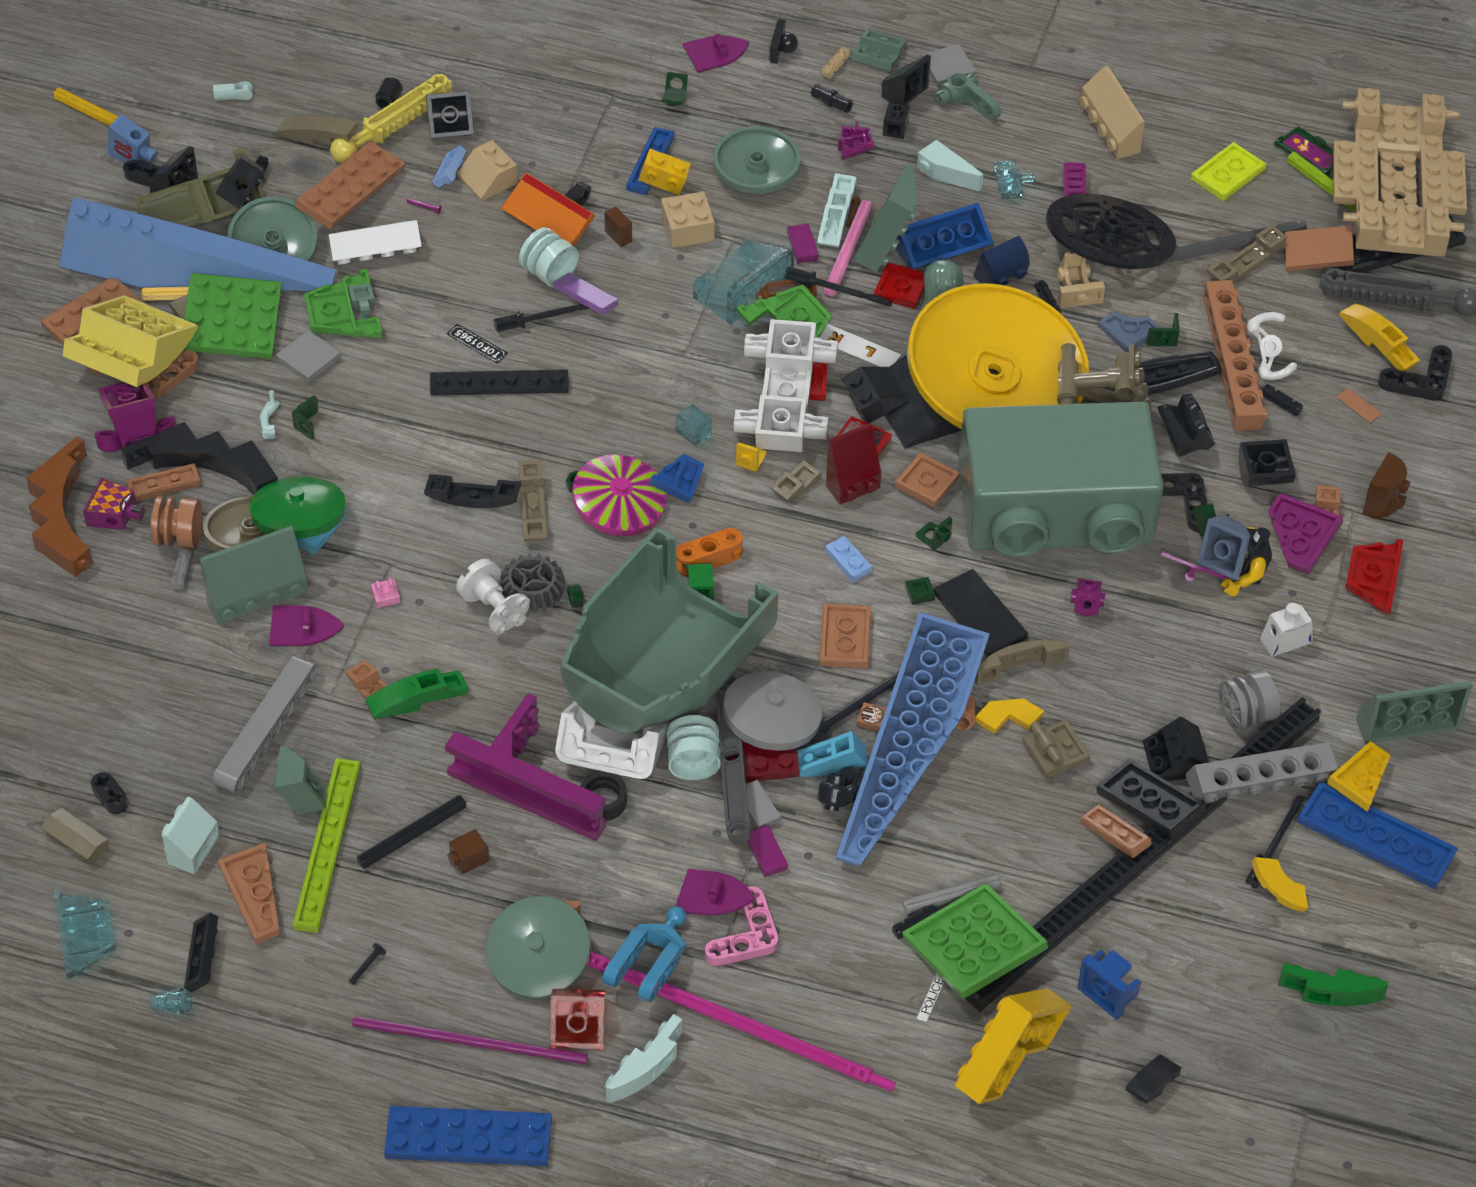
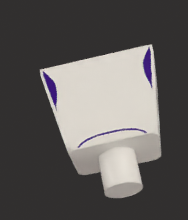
M1289 603L1286 609L1274 612L1269 616L1260 640L1271 657L1311 644L1313 641L1312 620L1302 605Z

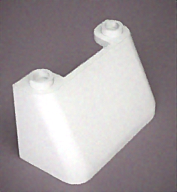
M574 701L561 713L555 748L556 755L560 761L567 764L636 779H644L653 772L667 739V727L671 721L644 728L643 735L620 732L596 725V720Z

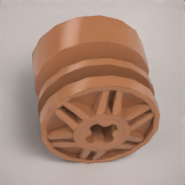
M157 496L151 514V537L154 546H161L164 542L167 547H170L176 536L179 548H197L202 528V505L200 499L182 498L179 507H177L175 497H169L167 500L165 496Z

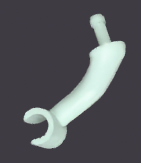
M273 390L269 391L270 401L266 403L259 416L263 440L276 438L274 424L269 425V417L277 410L280 402L275 401Z

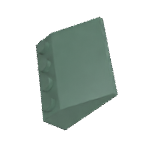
M908 162L853 259L875 273L880 266H886L891 257L888 254L889 250L894 252L900 241L896 238L898 235L903 237L909 226L906 224V221H912L918 211L914 208L918 202V194L911 163Z
M292 526L200 558L207 604L217 624L231 621L239 616L253 613L264 607L278 604L281 601L298 597L308 592L306 574Z
M1467 681L1375 695L1360 705L1356 718L1365 744L1370 741L1379 742L1460 729L1473 686L1472 682Z

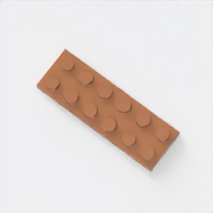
M369 141L298 198L295 207L327 228L332 229L403 171L406 163L377 144Z

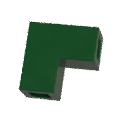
M1213 503L1193 508L1200 536L1205 534L1208 519L1217 517Z

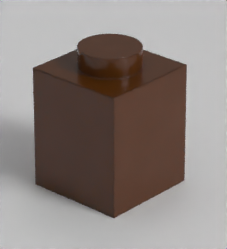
M476 829L449 841L450 853L447 854L451 865L453 867L457 866L462 874L489 862L488 846Z

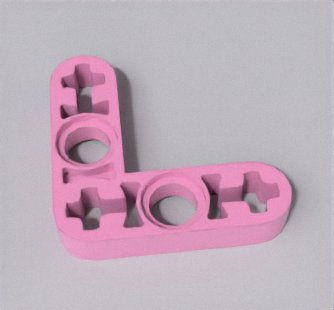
M748 887L756 900V908H753L752 902L742 908L749 932L709 941L705 946V960L710 965L722 966L769 955L777 950L778 934L764 893L758 887ZM756 916H762L766 919V922L758 925L752 919ZM766 932V938L770 942V944H766L765 941H762V933ZM738 943H745L749 948L746 951H737L734 946ZM728 946H730V954H728V949H726ZM717 950V952L720 953V955L716 956V954L712 953V951Z

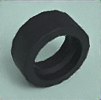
M597 772L587 776L581 783V787L590 791L608 788L618 794L616 801L605 805L603 808V818L606 821L613 820L624 812L627 805L626 784L619 776L609 772Z

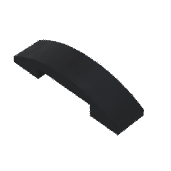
M429 474L424 494L432 499L456 506L497 508L517 502L521 481L498 480L495 486L453 482L452 476Z

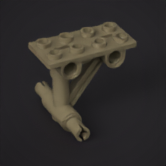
M1065 343L1061 346L1062 359L1058 363L1059 387L1057 402L1059 405L1077 404L1078 395H1081L1099 403L1147 402L1151 411V399L1146 398L1148 396L1147 382L1143 383L1145 381L1144 368L1139 367L1141 366V354L1136 352L1134 344H1129V352L1117 355L1115 368H1108V371L1078 373L1079 364L1075 360L1076 346L1072 343ZM1102 387H1110V389H1115V392L1109 391Z

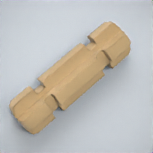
M841 47L837 51L838 53H835L821 69L823 77L829 79L850 57L849 48Z

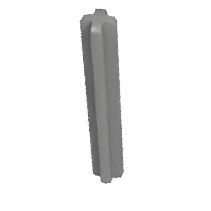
M994 874L905 899L903 907L906 914H912L924 910L929 905L937 907L954 902L985 883L993 890L1000 889L1001 881L998 875Z

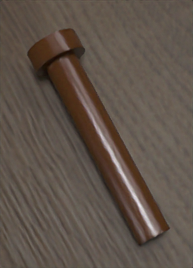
M858 197L852 199V207L846 222V227L848 228L851 227L857 206L861 202Z

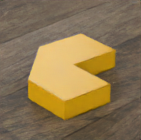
M1024 698L989 701L975 716V723L996 734L1010 719L1030 731L1031 724L1043 717L1044 710Z

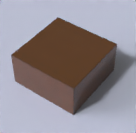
M616 206L605 211V232L620 247L631 243L632 222Z

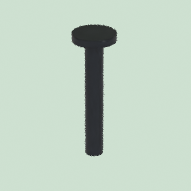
M377 943L372 945L374 951L348 981L351 985L357 982L379 954H386V950Z

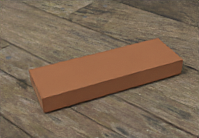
M193 463L126 480L127 488L134 491L137 502L201 486V480L196 465Z
M1099 804L1080 817L1082 825L1132 858L1152 845L1150 837Z

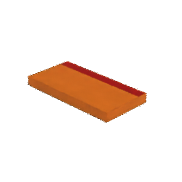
M528 173L524 174L501 208L504 212L535 231L543 227L551 229L561 239L566 240L573 246H575L595 217L589 210Z

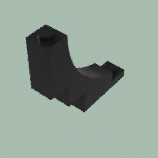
M185 422L121 448L123 463L127 470L148 461L154 469L185 466L195 463L196 468L212 470L236 480L253 495L263 486L278 480L277 475L252 440L232 449L219 431L197 440Z

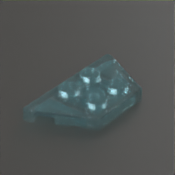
M56 890L53 892L67 979H71L116 950L110 906L107 900L90 899L87 896L78 894L76 897L63 895L62 891Z

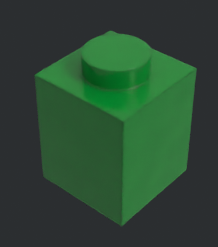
M712 564L688 565V585L714 601Z

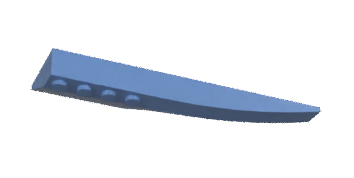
M76 197L73 198L67 218L59 263L61 268L103 279L115 278L122 284L141 289L147 287H189L191 273L278 281L282 282L281 291L310 292L327 284H330L332 287L337 273L335 269L250 243Z
M919 612L836 860L858 867L862 865L964 715L989 633Z

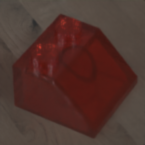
M552 989L550 1048L603 1049L605 990Z

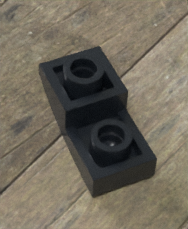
M1160 1054L1134 1076L1126 1086L1125 1091L1147 1104L1162 1094L1164 1085L1180 1075L1182 1067Z

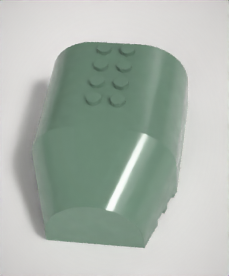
M656 526L585 604L580 623H577L574 638L570 641L561 663V676L564 685L574 701L588 715L604 726L620 732H635L698 712L708 704L775 626L778 612V592L757 582L755 584V598L753 594L748 598V615L738 614L697 592L687 584L680 575L676 564V537Z

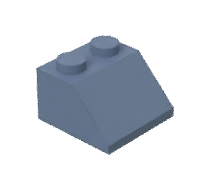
M1226 515L1208 519L1197 563L1231 579L1239 580L1250 540V534L1245 525Z

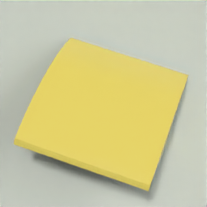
M123 295L83 308L79 334L65 339L62 356L138 387L158 376L179 356L198 330V325Z

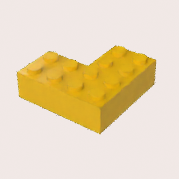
M1048 988L1005 996L997 1005L996 1009L998 1012L995 1018L991 1019L984 1027L983 1032L985 1034L983 1038L971 1049L970 1055L972 1056L970 1060L959 1069L957 1073L958 1080L954 1086L978 1104L1000 1099L1026 1055L1047 1050L1073 1006Z

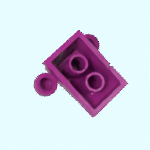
M122 382L98 388L100 399L115 431L102 430L95 432L97 447L101 451H118L123 447L177 425L176 419L173 416L161 419L156 423V404L146 383L135 387Z

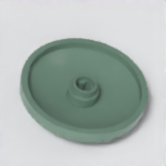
M750 126L734 130L725 135L714 149L713 165L717 176L727 186L744 193L766 194L778 191L789 185L796 178L800 170L801 155L797 144L785 133L769 127Z
M278 196L258 198L244 205L233 217L227 234L228 238L310 262L315 255L318 244L317 229L313 218L297 209L295 201Z
M545 896L525 898L507 907L492 924L486 942L488 965L499 984L510 993L531 1000L549 999L569 990L582 977L591 954L589 931L579 913L567 903Z

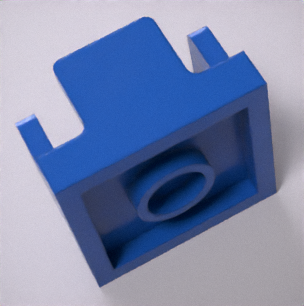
M1100 950L1093 957L1088 954L1082 960L1077 989L1115 1020H1118L1124 1014L1125 1007L1139 994L1141 981L1136 978L1130 985L1124 983L1121 978L1131 970L1132 965L1114 950L1106 956L1105 952Z

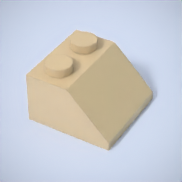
M493 140L474 148L457 172V177L481 202L518 184L517 164Z

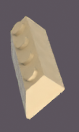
M1108 65L1104 66L1082 87L1079 103L1081 108L1085 109L1090 122L1096 126L1099 136L1103 137L1107 143L1108 150L1114 154L1116 159L1140 153L1145 121Z

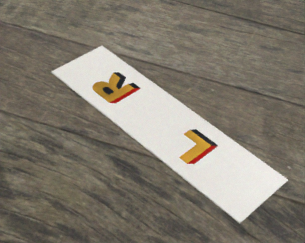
M828 324L819 337L827 341H838L839 350L880 367L891 366L901 355Z

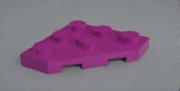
M1279 493L1268 511L1288 567L1310 575L1343 524V516Z

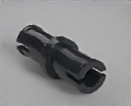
M815 84L812 87L811 96L824 101L827 106H834L846 113L852 109L853 100L839 95L838 91L829 90L819 84Z

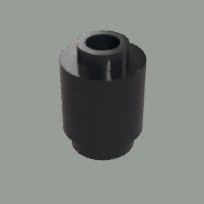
M385 78L375 95V102L380 108L387 107L399 98L403 90L400 81L396 78Z

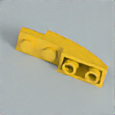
M1355 303L1338 314L1368 347L1374 344L1397 370L1408 371L1419 363L1420 359L1405 344L1409 338L1379 313Z

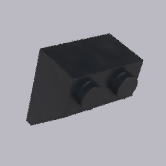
M859 367L841 378L867 423H872L908 401L888 367Z

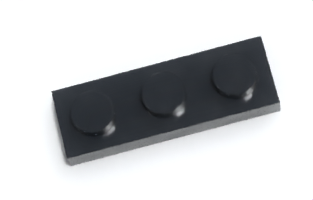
M211 912L194 921L184 983V989L190 992H194L207 985L211 978L210 971L214 957L215 937L218 932V916Z

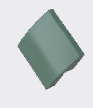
M867 29L860 37L859 45L852 52L851 60L891 71L900 58L907 40Z

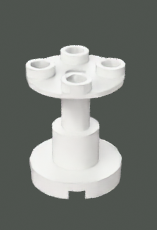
M487 558L478 560L467 568L470 572L465 577L461 575L458 579L456 591L465 601L475 602L481 600L485 605L491 604L495 608L489 618V627L496 635H501L514 626L519 627L526 621L527 616L525 614L529 608V598L525 594L520 593L507 598L502 595L503 589L498 584L501 569L494 561L492 562Z

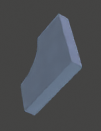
M1116 311L1098 321V327L1124 352H1129V344H1134L1135 348L1146 343L1149 328H1161L1148 315L1141 318H1129L1122 316Z

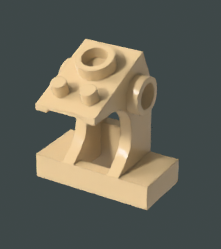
M1066 252L1059 268L1056 270L1057 279L1062 281L1063 286L1059 287L1058 294L1060 309L1103 303L1105 293L1104 282L1090 283L1087 278L1090 277L1089 264H1086V259L1077 254Z

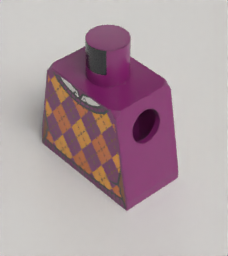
M100 478L83 513L86 526L122 530L126 527L130 518L142 520L145 507L136 505L135 494L132 489L105 478Z

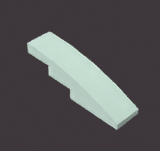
M835 173L828 202L825 206L817 244L839 248L848 219L857 177Z

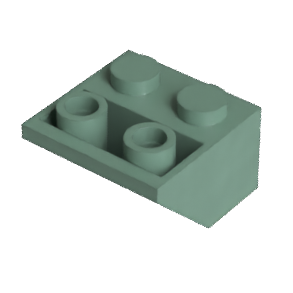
M285 745L280 746L279 757L276 761L278 767L277 777L274 780L276 791L283 796L287 804L298 815L326 809L328 788L305 760Z

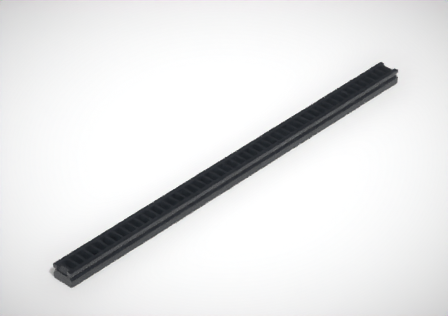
M1301 697L1230 759L1287 749L1319 722L1321 710L1318 708L1314 710L1306 704V699ZM1215 779L1216 783L1221 785V783L1217 779ZM1227 796L1211 803H1205L1206 810L1172 838L1152 826L1146 829L1143 834L1151 838L1152 845L1134 858L1123 851L1119 852L1032 926L1047 941L1048 949L966 997L965 1000L979 1012L985 1009L1227 801Z

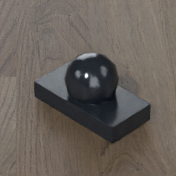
M777 20L770 45V63L778 64L781 51L792 53L798 47L797 37L790 32L785 33L786 20Z

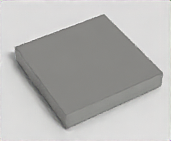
M960 44L920 55V58L927 54L931 56L929 75L937 87L946 83L948 77L954 73H962L966 76L969 73H973L976 76L977 71Z
M310 330L276 354L278 362L308 383L341 358V352Z

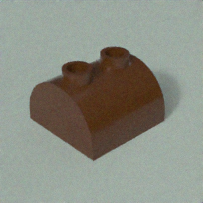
M1387 453L1369 484L1362 514L1383 518L1392 515L1397 509L1403 508L1407 497L1402 494L1407 493L1411 481L1406 480L1407 467L1398 456Z

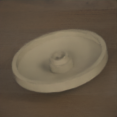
M254 495L225 501L214 507L206 515L203 521V535L205 542L212 550L218 552L266 535L251 520L250 501Z

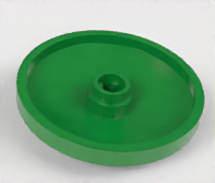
M295 476L273 481L259 489L250 501L251 520L260 531L269 534L292 526L296 539L317 536L333 529L341 522L346 513V501L342 490L330 481L310 476Z

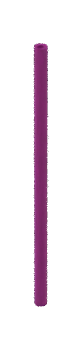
M354 1016L352 1021L353 1027L586 1065L588 1054L371 1018Z

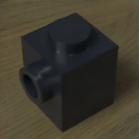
M888 103L883 123V136L904 139L909 122L910 106Z

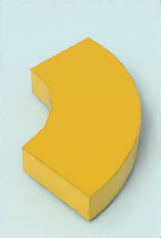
M1255 857L1251 861L1260 884L1278 898L1276 901L1296 911L1305 912L1308 909L1305 885L1296 883L1287 877L1281 869L1279 860Z

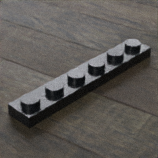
M568 370L430 372V395L569 393Z

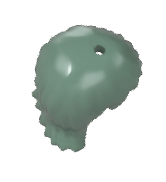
M936 260L926 267L924 272L925 299L922 309L940 294L963 286V272L955 262Z

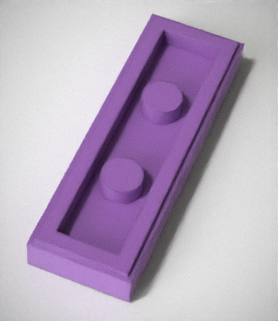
M567 273L554 281V289L601 315L618 306L617 298L571 273Z

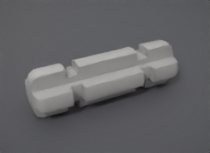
M181 548L178 552L179 558H177L174 576L171 581L174 590H183L185 588V580L187 579L190 567L189 562L192 559V551L189 548Z

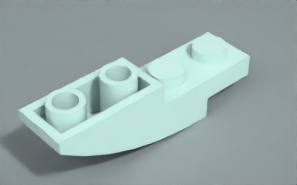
M673 1014L668 1022L664 1021L661 1024L657 1037L654 1041L650 1040L646 1044L643 1052L635 1048L630 1056L626 1055L622 1059L618 1072L615 1075H610L605 1083L606 1101L612 1103L638 1092L658 1078L677 1057L676 1040L682 1034V1018Z

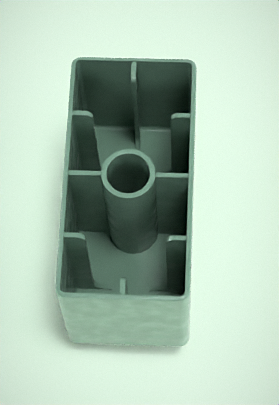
M1147 402L974 407L964 410L958 468L968 544L972 550H998V552L1007 556L1023 557L1034 554L1042 548L1092 546L1103 553L1115 554L1128 551L1137 545L1151 544L1154 541L1164 486L1150 407Z

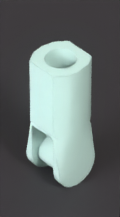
M247 81L235 84L213 85L214 100H250L253 97L251 91L253 86Z

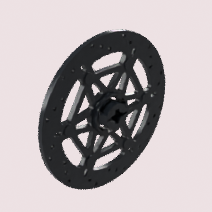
M1073 194L1057 199L1047 210L1046 225L1053 237L1075 254L1102 265L1123 269L1153 268L1170 260L1176 248L1175 236L1163 220L1147 209L1120 198L1100 194ZM1084 206H1097V207H1098V208H1095V209L1082 210V211L1074 210L1075 208L1084 207ZM1115 210H1119V211L1125 212V213H1127V214H1130V215H1132V216L1138 218L1139 220H1136V219H1134V218H1131V217H1129V216H1127V215H1125V214H1122V213H1120V212H1118V211H1115ZM1099 214L1100 218H1096L1090 215ZM1063 217L1073 221L1075 231L1069 232L1066 229ZM1079 223L1087 228L1083 230L1080 229ZM1147 230L1154 231L1159 245L1149 241ZM1140 232L1142 234V238L1135 235V233ZM1082 242L1088 243V244H1090V245H1092V246H1095V247H1097V248H1099V249H1101V250H1104V251H1106V252H1108V253H1105V252L1096 250V249H1094V248H1091V247L1085 245V244L1082 243ZM1122 244H1126L1132 247L1123 248ZM1140 251L1148 252V254L1141 255V256H1125V255H1124V254L1134 253V252H1140Z

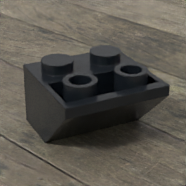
M189 146L175 153L148 179L150 193L198 179L194 147Z
M1181 716L1143 740L1150 771L1166 781L1187 779L1186 773L1194 765L1209 763L1199 726Z

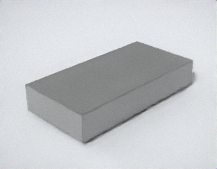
M756 780L747 784L749 817L755 827L759 829L781 822L780 814L759 781Z

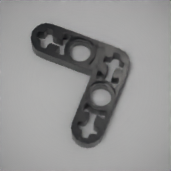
M1444 345L1435 346L1431 352L1427 375L1392 368L1384 369L1380 373L1378 385L1383 390L1428 400H1440L1443 398L1446 389L1452 351ZM1439 355L1443 356L1442 362L1438 361ZM1439 370L1443 372V375H1435L1432 371ZM1407 382H1414V383H1416L1418 386H1417V387H1410V386H1408L1406 383H1407ZM1433 383L1438 384L1437 390H1433Z
M1196 473L1162 474L1163 484L1171 482L1175 485L1174 488L1164 486L1162 496H1183L1187 526L1191 530L1199 532L1193 510L1197 506L1190 504L1189 501H1200L1201 504L1198 506L1207 504L1203 478ZM1190 482H1193L1196 486L1195 491H1192V485Z

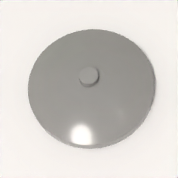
M760 671L746 674L729 686L724 697L723 716L730 730L743 741L762 749L782 751L798 748L813 739L820 727L822 707L814 691L802 681L779 672Z

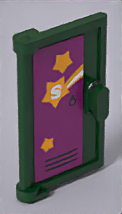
M1298 126L1285 136L1281 135L1275 140V146L1281 147L1290 154L1296 152L1325 175L1329 176L1331 171H1333V148L1328 146L1327 142L1319 136H1313Z

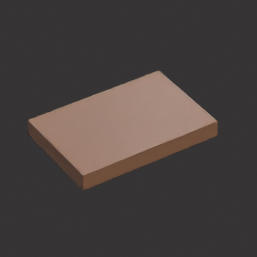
M1352 225L1285 232L1287 236L1285 241L1287 272L1354 265Z
M823 603L819 666L868 669L871 606Z

